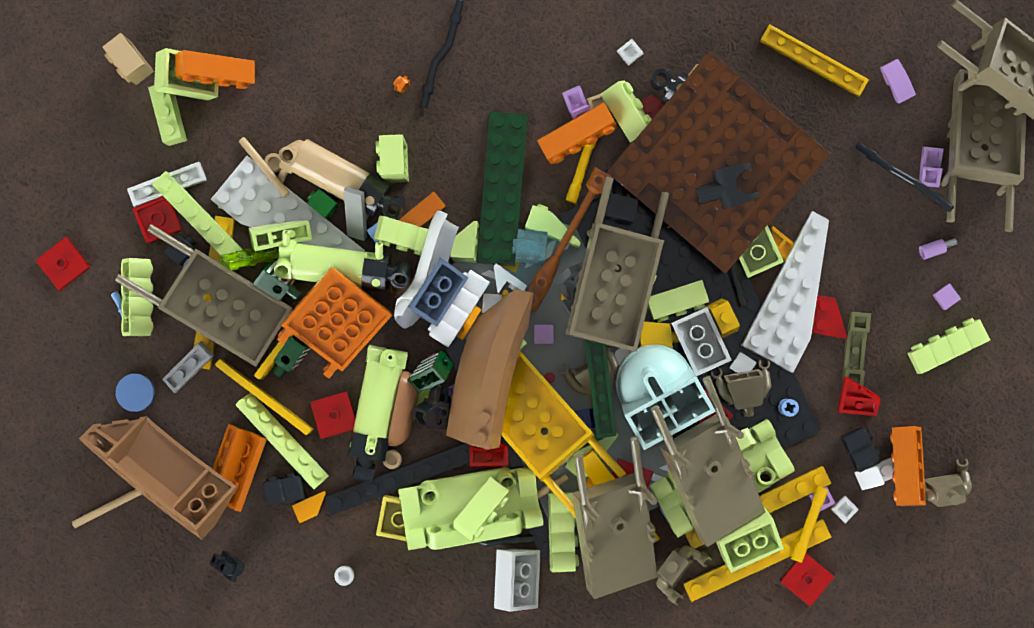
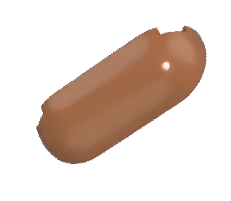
M405 370L401 374L388 437L389 446L402 444L409 438L412 431L414 407L417 406L419 392L407 380L411 373Z

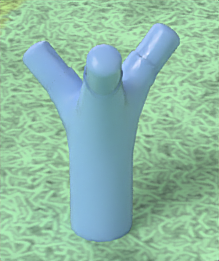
M116 291L111 296L118 307V312L123 317L121 312L122 298L118 291Z

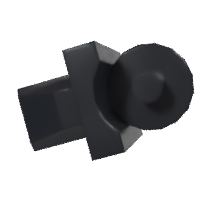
M224 550L221 555L214 553L210 560V565L232 582H236L237 576L241 575L245 568L241 560L236 559Z

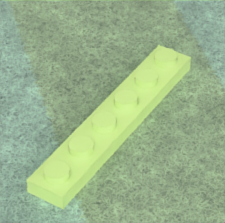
M167 171L152 183L232 267L247 254Z
M252 393L247 394L237 402L236 406L313 489L317 488L329 477Z

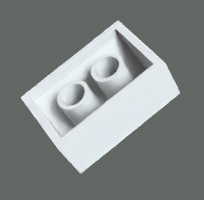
M707 307L671 323L696 376L732 361Z
M497 549L494 608L509 612L538 608L540 550Z

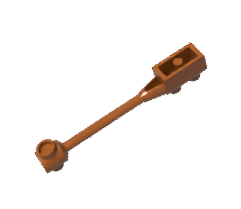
M596 167L586 183L589 191L554 254L537 270L526 290L534 293L531 310L534 312L538 310L551 287L560 257L596 194H602L606 176L612 177Z

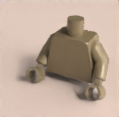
M608 345L609 348L606 349L612 389L616 386L615 380L619 365L614 353L610 351L611 346ZM587 361L571 369L572 373L569 372V366L563 363L567 367L566 372L562 373L559 368L558 372L561 375H565V380L571 388L584 396H591Z
M759 360L756 364L758 369L724 375V379L721 378V368L718 367L719 376L713 375L711 370V377L716 379L715 384L720 396L729 405H733L736 410L742 409L744 417L754 415L753 407L761 406L763 399L766 398L771 389L770 372L767 371V368L770 366L769 360H765L766 367H763L761 360Z
M957 459L956 469L960 474L925 479V496L927 501L932 502L938 507L959 505L966 502V496L972 490L970 475L967 472V459H965V465L959 464Z
M684 545L681 548L678 547L672 551L658 570L656 585L668 596L669 601L678 605L676 603L679 597L683 599V596L673 590L674 586L694 560H697L703 567H707L704 562L712 559L704 551L700 552L688 545Z

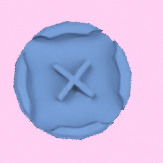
M142 374L127 375L119 381L116 387L117 401L122 408L128 411L139 412L147 409L154 400V384L147 376Z

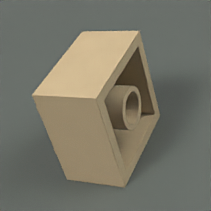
M122 33L103 46V49L106 51L105 57L111 64L113 63L117 67L116 71L123 79L125 78L128 83L133 82L137 85L154 72L133 43Z

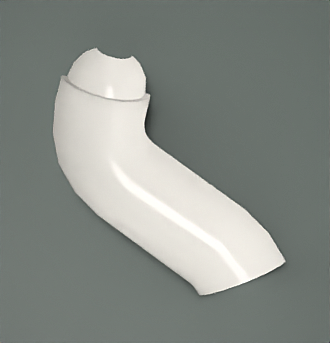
M436 211L430 223L416 274L411 285L396 301L394 317L402 328L412 326L420 318L408 306L439 258L444 259L446 262L449 260L459 227L447 221L446 217L448 214L442 211Z

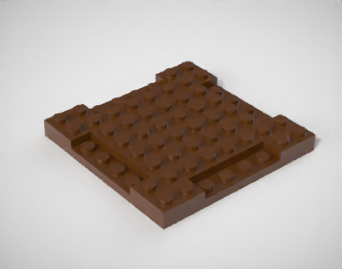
M710 51L607 173L655 214L657 213L661 193H669L663 221L726 273L831 153L803 129L789 120ZM751 164L752 169L745 170L739 174L736 179V186L744 193L758 192L759 197L727 209H723L721 199L704 204L699 203L695 187L716 182L713 171L733 165Z

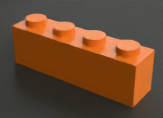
M183 50L175 54V77L182 78L186 82L200 80L202 84H212L215 82L219 86L236 85L238 89H246L249 85L255 84V61Z
M603 102L537 141L550 164H558L567 155L576 154L583 146L591 145L599 137L611 134L618 126Z
M892 427L890 440L893 444L891 459L894 463L892 478L896 489L893 494L896 506H925L926 496L921 427Z

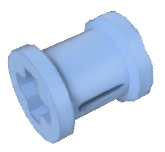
M783 399L779 402L778 411L780 414L790 417L797 414L799 406L795 400ZM787 404L792 405L790 412L784 409L787 407Z

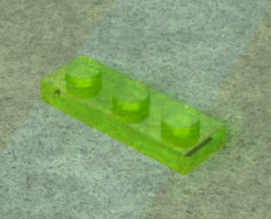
M273 247L255 251L253 248L223 254L220 255V263L230 270H237L239 267L247 265L254 266L259 262H270L273 259L279 258V249Z

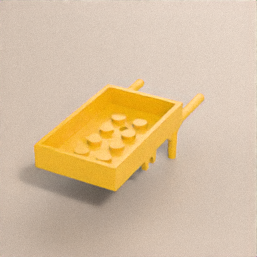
M519 351L509 389L501 435L534 474L547 484L576 518L574 504L550 477L555 470L588 442L619 478L625 476L626 473L594 438L593 432L523 353ZM548 429V433L543 435V430Z

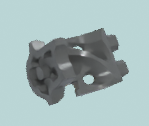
M583 261L568 267L561 275L552 280L560 289L562 306L568 317H570L574 292L577 289L575 285L578 282V273L582 269Z

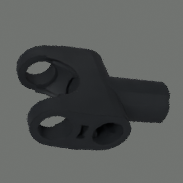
M751 164L733 165L713 171L716 182L695 187L699 203L704 204L721 199L723 209H727L759 197L758 192L744 193L736 186V179L739 174L745 170L752 169Z

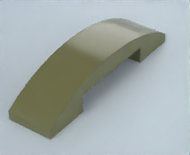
M851 311L847 328V339L845 340L843 380L844 377H848L863 386L865 376L863 367L867 333L870 331L871 313Z

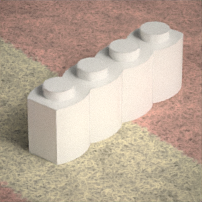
M472 270L469 273H463L468 277V280L439 325L431 324L428 328L430 331L429 336L448 348L490 283Z

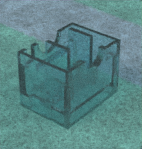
M518 229V237L513 241L512 254H516L515 263L543 265L546 254L547 232Z

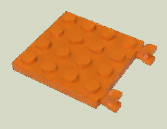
M331 266L282 322L281 326L284 329L279 332L277 340L284 344L292 334L329 361L323 368V375L330 378L337 369L343 371L390 319L392 313Z

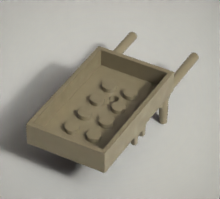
M954 0L951 6L982 29V38L971 45L972 50L975 51L985 45L979 66L977 67L941 40L937 44L940 50L968 70L969 79L961 83L957 87L958 90L962 92L974 84L987 85L1008 100L1005 104L1006 109L1010 107L1016 108L1013 112L1014 115L1026 113L1034 120V39L1006 17L991 26L960 1Z
M960 69L954 77L952 116L948 123L950 128L947 134V138H950L948 172L940 182V185L943 187L949 183L948 202L954 206L951 212L947 211V222H955L957 178H964L1001 185L996 193L1001 196L1006 192L1005 231L1012 232L1015 187L1024 179L1026 113L1014 115L1013 112L1016 108L1010 107L1006 109L1005 104L1008 100L987 85L974 84L960 92L957 87L969 79L968 70Z
M606 176L595 223L592 225V229L587 231L589 241L582 269L578 273L579 279L575 285L577 289L565 334L637 352L664 240L658 238L669 193H661L651 237L602 224L614 179ZM615 265L619 267L618 272L614 270Z
M151 224L147 231L188 255L189 259L163 300L120 274L115 281L157 305V308L230 352L257 366L281 328L282 322L291 312L292 307L272 297L201 251L189 248ZM206 294L211 295L210 301H205L204 296Z
M710 376L704 377L703 382L716 414L676 438L672 439L659 406L656 405L651 408L665 441V444L660 446L661 452L697 537L707 547L765 513L752 479L755 475L749 469L751 465L743 457L736 437L742 439L744 433L730 424Z
M637 436L630 438L635 473L587 488L582 454L574 456L579 491L572 493L586 588L594 599L657 578L653 542L656 541V537L653 535L655 527L650 522L648 501L655 505L657 499L645 485Z

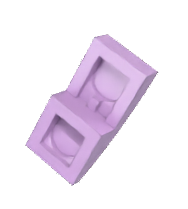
M898 59L880 67L884 80L890 86L896 103H901L916 95L910 79Z
M580 86L562 93L573 120L590 110Z
M922 147L919 181L926 186H940L942 148Z

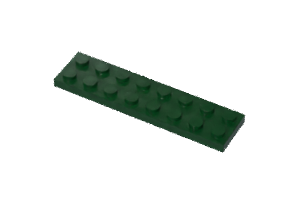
M490 112L477 263L515 266L528 115Z

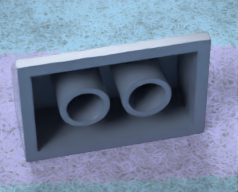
M439 258L408 308L427 322L438 326L468 280V277L444 259Z

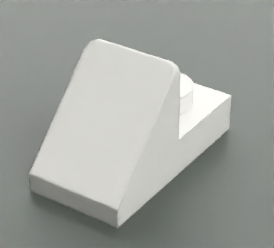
M498 264L494 265L498 294L507 282L510 284L508 287L511 290L525 291L527 288L526 284Z
M891 458L880 461L881 463L860 473L854 472L862 490L884 485L885 481L892 479L894 463Z

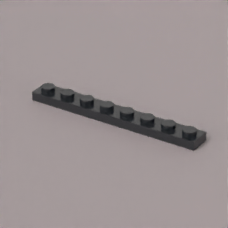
M464 443L373 478L372 482H363L326 496L324 498L331 515L337 514L470 462V445Z

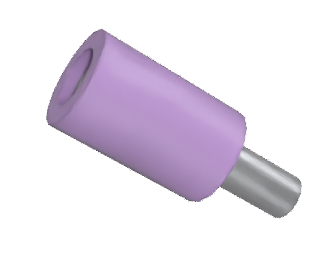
M954 238L944 242L943 239L919 246L920 256L925 260L945 253L948 247L957 245V240Z

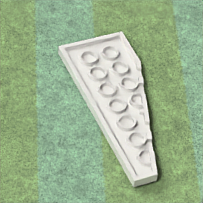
M248 156L243 159L211 198L220 208L245 226L252 228L266 224L309 220L312 239L297 243L365 252L363 248L291 190L288 189L290 194L287 197H283L255 161Z
M813 211L807 217L787 259L782 265L741 346L791 373L794 372L811 339L829 224L828 219Z

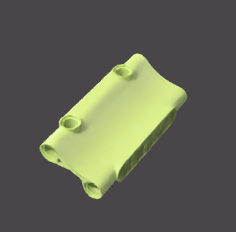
M768 419L750 429L745 428L741 430L744 433L742 439L736 437L743 457L750 463L749 469L755 475L752 479L758 493L795 471L793 464L778 442L775 430ZM669 471L666 474L667 476L649 485L665 514L670 527L678 538L693 530L694 527ZM762 474L769 475L771 480L768 482H764L761 480L760 476Z
M507 467L427 480L422 482L420 486L398 489L408 550L425 548L426 546L434 550L514 536L520 534L522 528L528 529L543 526V517L537 496L536 475L529 467L511 470ZM491 477L509 490V501L504 508L500 507L496 511L497 516L491 523L487 522L484 526L485 531L479 538L475 537L473 541H470L453 528L454 520Z

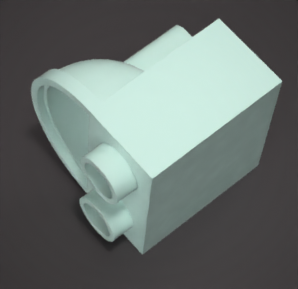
M663 345L640 347L637 349V352H631L618 369L616 376L617 395L624 415L644 450L664 440L651 410L653 406H659L671 435L716 412L685 358L670 347Z

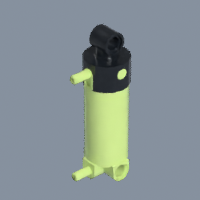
M289 230L282 232L283 241L279 243V258L274 267V273L280 278L318 282L332 266L364 290L387 292L389 282L396 288H405L409 285L413 271L411 265L407 262H398L392 265L391 254L383 253V243L381 242L375 244V252H362L300 244L297 241L290 240Z
M369 345L365 361L367 365L348 455L357 457L352 479L372 482L375 472L374 462L386 461L389 446L388 437L401 374L406 366L408 352Z

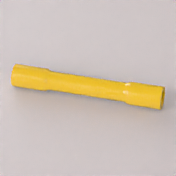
M596 142L591 145L587 144L583 148L573 181L570 184L565 199L568 202L574 204L577 202L581 184Z
M820 486L816 488L811 508L791 557L795 561L803 562L808 542L820 509L826 499L828 489Z

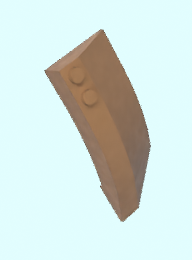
M514 289L474 321L457 371L446 436L488 450L500 447L509 389L525 333L528 331L533 292Z
M148 416L139 417L138 420L132 421L128 419L112 421V424L101 425V423L93 424L79 438L81 442L125 481L201 540L216 525L237 490L236 485L190 453L151 421Z

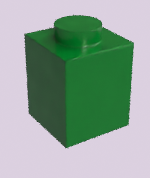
M320 189L317 192L314 190L308 197L309 201L307 204L327 220L339 206Z

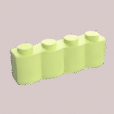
M379 216L374 239L383 243V246L390 247V244L396 245L397 250L407 252L408 249L414 250L413 254L421 256L428 229L389 217Z
M138 258L122 259L121 275L152 293L153 284L150 277L153 273V266L151 260ZM121 285L123 297L121 302L123 316L121 322L122 335L151 336L153 322L150 316L153 311V303Z
M970 318L962 322L963 326L958 329L954 326L945 330L946 334L941 337L935 335L929 338V342L925 345L919 343L912 346V351L907 354L917 374L927 372L990 341L981 320Z
M564 492L573 503L572 492ZM548 493L550 571H576V566H579L578 554L575 555V547H578V536L574 534V527H577L576 518L554 493Z

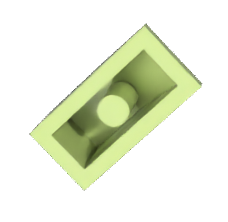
M473 221L455 236L450 257L454 262L477 263L480 231L478 221Z

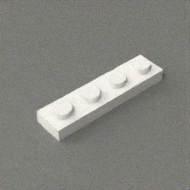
M200 162L169 173L184 189L207 181ZM159 177L127 189L134 207L163 196L152 185Z

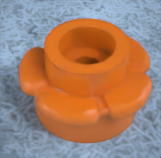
M397 77L393 83L395 86L394 90L399 91L401 94L404 93L411 84L407 79L408 77Z

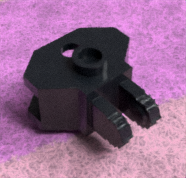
M436 385L430 388L428 398L424 397L423 402L414 407L413 417L418 424L427 425L429 428L447 429L451 403H448L449 388L447 386L439 387Z

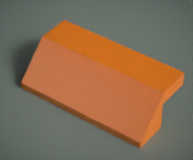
M228 424L212 469L237 486V490L227 506L241 512L267 438Z

